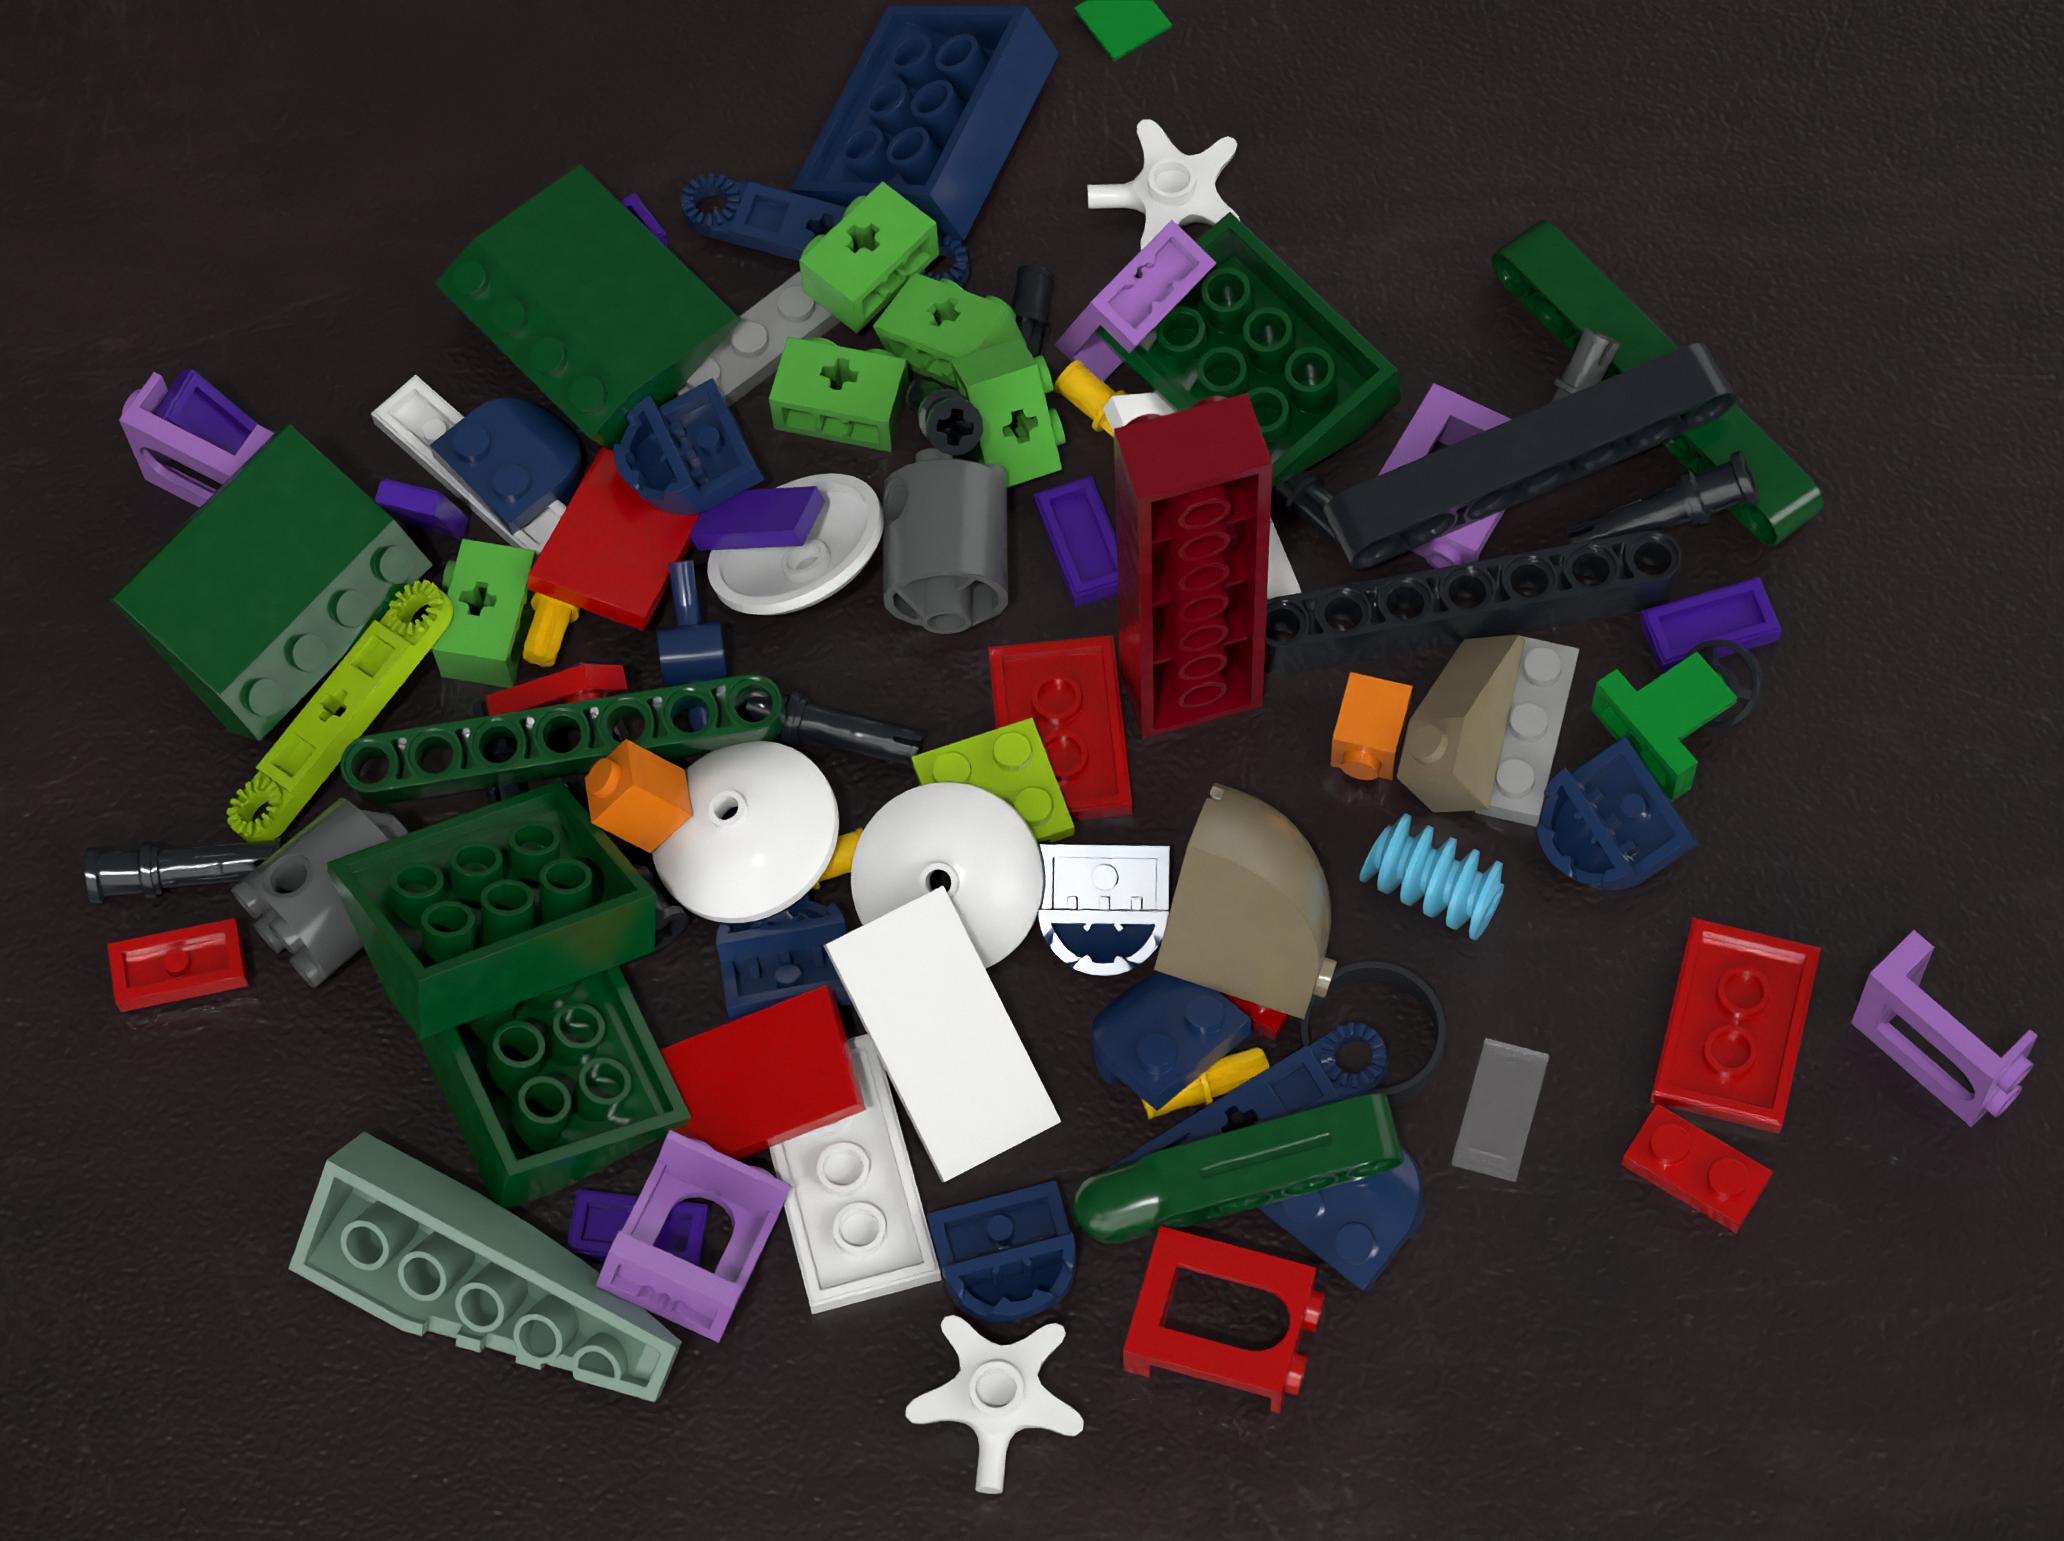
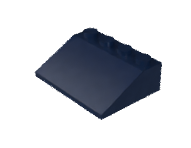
M887 6L790 190L795 194L848 207L857 197L870 194L883 181L934 220L937 225V233H942L943 236L949 234L953 236L954 240L964 241L1059 55V51L1027 6Z

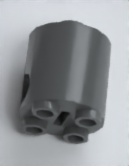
M937 448L921 450L915 456V463L908 464L891 473L883 484L884 605L896 618L914 625L923 626L926 630L934 633L953 634L962 632L999 615L1008 605L1006 470L998 464H979L977 462L953 459V455L942 453Z
M340 798L235 885L231 892L252 917L256 919L261 916V918L253 923V927L268 946L276 953L286 948L290 953L294 954L290 959L291 964L311 987L316 988L364 947L327 872V862L406 835L409 832L387 811L378 813L360 810L350 801Z

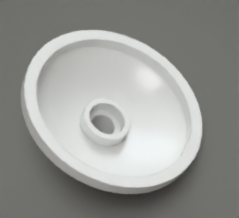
M833 473L812 475L777 487L817 486L825 500L804 545L711 550L707 569L708 578L719 599L728 607L739 612L757 615H780L808 608L841 590L867 565L883 533L884 511L874 490L859 478Z
M754 741L714 750L698 759L685 770L693 816L652 852L653 861L662 883L682 906L708 920L724 923H745L767 918L781 912L802 898L814 886L825 871L833 855L839 830V812L834 792L828 780L809 758L783 744L770 741ZM736 806L738 807L736 814L732 818L722 820L728 810Z
M939 782L918 786L905 791L885 804L873 816L857 843L851 868L852 897L862 925L933 891L930 886V876L936 869L947 872L951 878V887L947 894L985 969L1003 960L1022 943L1033 927L1038 916V910L1041 908L1045 888V873L1041 851L1032 830L1023 817L1010 804L994 793L974 785L959 782Z

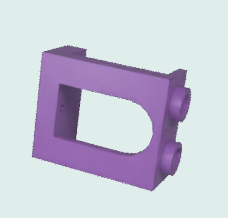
M1171 220L1089 303L1054 345L1072 362L1080 360L1089 371L1104 382L1123 361L1095 335L1097 328L1101 325L1130 353L1214 267L1216 262Z
M154 372L142 389L135 390L128 397L119 421L145 480L200 508L217 490L168 466L167 463L170 459L223 485L274 432L257 424L234 456L154 415L168 392L163 377Z
M1434 383L1379 475L1429 455L1436 441L1450 446L1512 419ZM1505 510L1410 551L1423 556L1435 569L1478 561L1480 552Z
M1913 930L1869 974L1851 1023L1965 1123L1972 1127L1987 1111L1995 1118L1998 1117L2019 1095L2022 1087L2018 1084L2034 1066L2027 1057L2038 1035L2029 1029L2000 1058L1919 988L1934 946ZM1898 1014L1965 1074L1971 1082L1975 1094L1969 1093L1889 1022Z
M669 1130L657 1162L622 1231L618 1232L608 1252L596 1287L719 1343L775 1225L791 1185L774 1178L768 1171L760 1167L748 1166L719 1153L701 1140L687 1138ZM702 1197L713 1200L722 1206L731 1218L733 1226L732 1236L714 1274L653 1246L670 1211L678 1202L684 1199Z

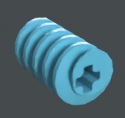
M1404 813L1392 826L1388 825L1378 837L1365 860L1359 880L1365 883L1378 873L1377 887L1379 891L1385 894L1391 893L1401 884L1400 900L1408 906L1415 904L1424 896L1423 913L1431 918L1439 915L1448 906L1446 926L1457 930L1471 918L1469 938L1477 940L1488 926L1501 900L1504 890V884L1500 883L1503 863L1496 861L1484 873L1477 871L1480 851L1473 849L1461 861L1454 859L1457 839L1450 837L1436 850L1432 848L1434 828L1427 825L1413 838L1409 836L1412 816Z

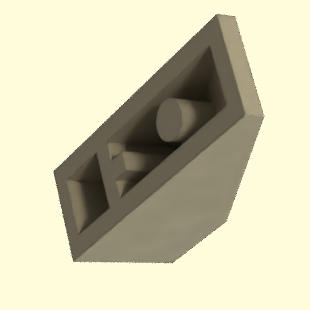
M1520 635L1464 639L1409 720L1397 778L1433 813L1489 810L1525 640Z

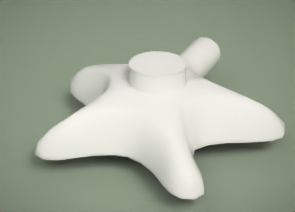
M1150 119L1141 120L1137 125V134L1144 152V168L1134 180L1125 184L1088 185V209L1129 208L1144 213L1146 223L1141 238V250L1171 220L1179 227L1192 223L1214 226L1226 214L1231 212L1240 221L1238 215L1219 196L1215 187L1219 174L1231 161L1237 148L1235 139L1228 136L1218 140L1202 153L1188 156L1181 153L1171 143L1156 122Z
M955 1315L947 1316L943 1319L941 1328L959 1356L961 1370L953 1380L912 1400L906 1407V1417L913 1424L955 1421L970 1426L975 1431L979 1443L975 1490L982 1493L999 1494L1003 1492L1006 1451L1011 1438L1016 1432L1025 1428H1042L1065 1436H1076L1083 1430L1084 1421L1080 1414L1053 1396L1041 1385L1038 1378L1042 1364L1061 1344L1066 1333L1063 1326L1052 1323L1043 1326L1021 1341L1001 1346L980 1336L962 1318Z

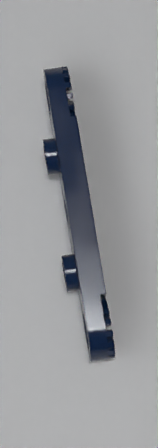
M709 173L707 177L699 175L697 180L694 181L692 179L689 181V186L682 190L683 195L680 200L684 221L693 232L705 237L796 261L801 259L804 249L815 238L814 233H821L825 226L835 227L843 219V215L848 208L749 181L748 184L726 179L722 174L719 177L715 176V173ZM709 196H718L728 202L725 205L726 209L723 208L720 215L716 212L713 217L711 214L705 216L703 212L699 214L696 205L700 200ZM937 233L938 256H946L953 260L955 263L953 265L954 269L951 268L948 275L946 272L943 273L942 277H939V274L932 277V273L926 274L925 269L919 274L937 281L942 278L949 279L962 288L969 276L966 248L961 245L959 239L954 240L953 236L949 234L943 236L942 233Z
M1348 1023L1347 1025L1337 1026L1329 1034L1309 1046L1302 1047L1138 1148V1151L1127 1158L1109 1166L1110 1168L1107 1170L1135 1163L1140 1158L1161 1150L1226 1133L1231 1128L1228 1117L1238 1111L1245 1119L1255 1115L1259 1119L1253 1124L1256 1125L1359 1097L1375 1087L1383 1079L1387 1071L1388 1054L1382 1037L1373 1028L1371 1029L1362 1023ZM1349 1042H1362L1373 1051L1371 1065L1366 1068L1365 1072L1361 1071L1358 1075L1356 1073H1352V1075L1346 1072L1343 1073L1335 1063L1337 1052L1343 1045Z

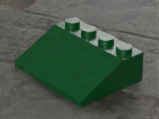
M578 165L475 237L434 283L591 440L612 451L614 443H621L622 437L629 426L626 418L628 412L649 395H651L658 407L666 404L742 320L582 165Z
M1231 212L1226 214L1195 241L1216 262L1214 267L1130 353L1101 325L1095 331V335L1175 412L1192 408L1199 401L1209 397L1224 396L1230 398L1248 393L1272 461V488L1356 441L1401 401L1398 369Z
M284 423L109 599L231 733L261 741L356 644L373 621H378L391 608L389 606L391 600L396 601L398 599L395 594L398 591L403 594L405 592L404 586L407 584L412 586L414 581H417L433 564L389 514L293 426Z
M561 780L327 862V872L390 1001L420 1040L655 952V891L600 827L591 823L589 813Z
M619 966L612 967L427 1038L419 1039L491 1200L504 1209L557 1193L666 1136L669 1130L676 1131L687 1125L691 1120L688 1109Z

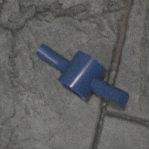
M693 560L668 563L676 627L657 629L664 687L728 678L720 621L701 623ZM694 706L687 708L689 732L698 731L706 724L709 718V712L706 709Z

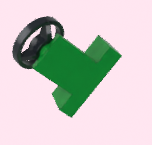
M1709 640L1692 648L1679 664L1639 691H1636L1619 670L1615 669L1596 683L1591 711L1617 741L1626 736L1634 743L1673 802L1691 789L1698 761L1680 741L1702 726L1726 729L1746 721L1757 709L1762 698L1764 687L1763 673L1759 662L1746 647L1729 640ZM1724 646L1731 648L1746 660L1753 677V689L1737 685L1734 672L1730 668L1720 665L1716 647ZM1737 696L1750 699L1746 707L1734 718L1723 722L1711 721L1736 704Z

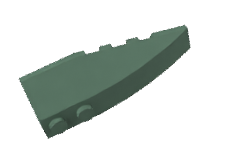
M362 1132L327 1159L288 1268L402 1331L423 1336L429 1331L456 1339V1346L479 1353L486 1347L515 1355L516 1363L539 1370L545 1365L554 1366L573 1372L575 1380L653 1402L661 1396L682 1343L644 1308L596 1287L600 1273L537 1228L480 1193L366 1132Z

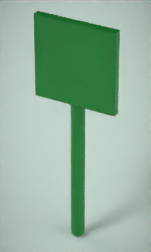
M1086 0L1074 7L1075 13L1114 62L1172 28L1170 21L1153 0Z

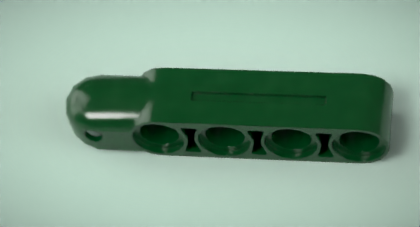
M1384 1094L1363 1095L1146 1155L1135 1163L1097 1173L1085 1179L1077 1188L1073 1199V1214L1081 1229L1092 1239L1102 1243L1119 1244L1158 1233L1160 1226L1179 1229L1378 1175L1399 1167L1404 1163V1156L1387 1096Z

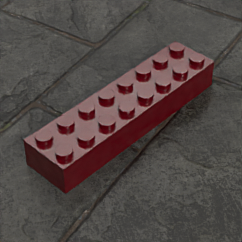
M1248 393L1230 398L1224 396L1209 397L1199 401L1192 408L1163 416L1159 414H1145L1136 417L1125 426L1114 428L1120 675L1141 738L1145 739L1263 706L1272 461Z

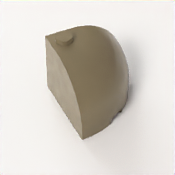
M1214 783L1210 793L1212 798H1206L1186 850L1154 970L1304 1020L1312 995L1322 998L1326 997L1337 964L1336 960L1325 957L1331 928V903L1323 869L1309 842L1299 829L1283 814L1254 796Z

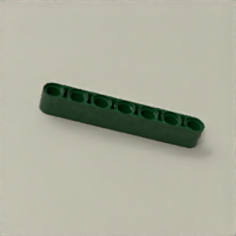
M1544 219L1537 221L1496 251L1491 257L1492 266L1501 283L1572 355H1574L1584 328L1593 330L1594 334L1599 332L1621 344L1611 364H1609L1602 381L1679 349L1557 227ZM1735 403L1716 420L1661 443L1687 470H1692L1695 474L1730 461L1731 453L1741 450L1756 480L1761 502L1751 506L1745 501L1729 507L1727 510L1755 538L1769 547L1778 545L1824 508L1821 492L1812 479Z
M746 674L367 735L355 739L346 747L341 757L340 769L345 781L362 800L370 804L385 805L590 772L597 761L606 758L621 744V742L612 738L613 729L621 719L626 717H638L645 722V729L642 735L635 741H632L633 743L663 759L708 753L720 748L747 742L771 741L782 732L786 723V709L780 691L771 679L760 674ZM761 696L773 703L770 714L764 720L748 722L739 716L741 705L751 697ZM692 706L701 707L709 712L706 724L698 731L683 732L676 727L678 715L686 708ZM563 727L579 729L581 731V739L572 751L557 753L549 749L550 739L558 729ZM511 737L517 740V750L508 761L492 763L486 760L487 749L495 739ZM438 747H447L453 750V760L446 770L437 774L427 773L423 770V761L431 750ZM375 757L388 759L389 770L381 781L374 784H365L360 781V771L368 760Z

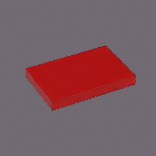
M601 447L528 574L527 589L644 631L670 584L668 563L683 560L693 542L689 534L701 513L677 515L650 505L640 498L624 481L615 465L613 451Z
M1114 636L988 647L996 729L1033 718L1072 821L1133 815Z
M1692 918L1649 1103H1658L1662 1106L1780 1134L1821 948Z
M827 985L659 1050L691 1116V1120L687 1125L674 1132L687 1138L701 1140L711 1146L713 1150L735 1160L866 1110L835 992Z

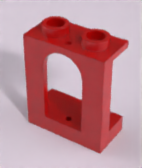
M1160 1226L1123 1349L1124 1371L1150 1378L1152 1368L1156 1366L1271 1398L1270 1411L1280 1413L1285 1394L1290 1393L1298 1396L1303 1381L1308 1356L1297 1353L1303 1330L1315 1333L1320 1320L1325 1293L1315 1291L1317 1268ZM1181 1269L1265 1290L1277 1296L1286 1306L1290 1317L1289 1329L1284 1339L1273 1348L1263 1351H1250L1164 1328Z

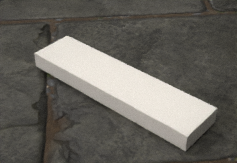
M414 375L371 413L374 424L511 546L535 550L538 558L567 507L557 499L515 534L511 535L433 457L430 444L464 417L417 375Z

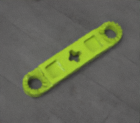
M419 580L414 581L413 587L409 584L404 586L405 592L403 594L400 591L395 594L398 599L396 601L391 600L389 604L391 608L379 622L373 621L256 766L259 772L251 782L245 783L246 788L244 790L240 788L236 792L239 797L237 799L232 798L229 802L233 807L227 810V815L230 816L227 818V821L231 825L230 827L247 842L274 840V838L279 837L339 764L346 747L363 734L447 629L453 616V604L451 599L433 582L430 583L427 580H424L423 583ZM428 604L431 607H427L425 610L429 613L428 616L423 614L421 617L424 620L422 622L419 619L415 620L416 625L411 622L414 614L421 607ZM341 706L346 708L340 717L334 715ZM268 802L271 805L266 808L269 814L263 813L261 816L264 819H255V824L252 821L255 812L261 805Z

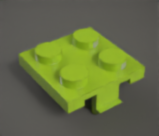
M1033 718L911 757L920 786L939 782H959L990 791L1004 799L1023 817L1032 830L1037 843L1045 840H1050L1052 843L1075 835L1074 824Z

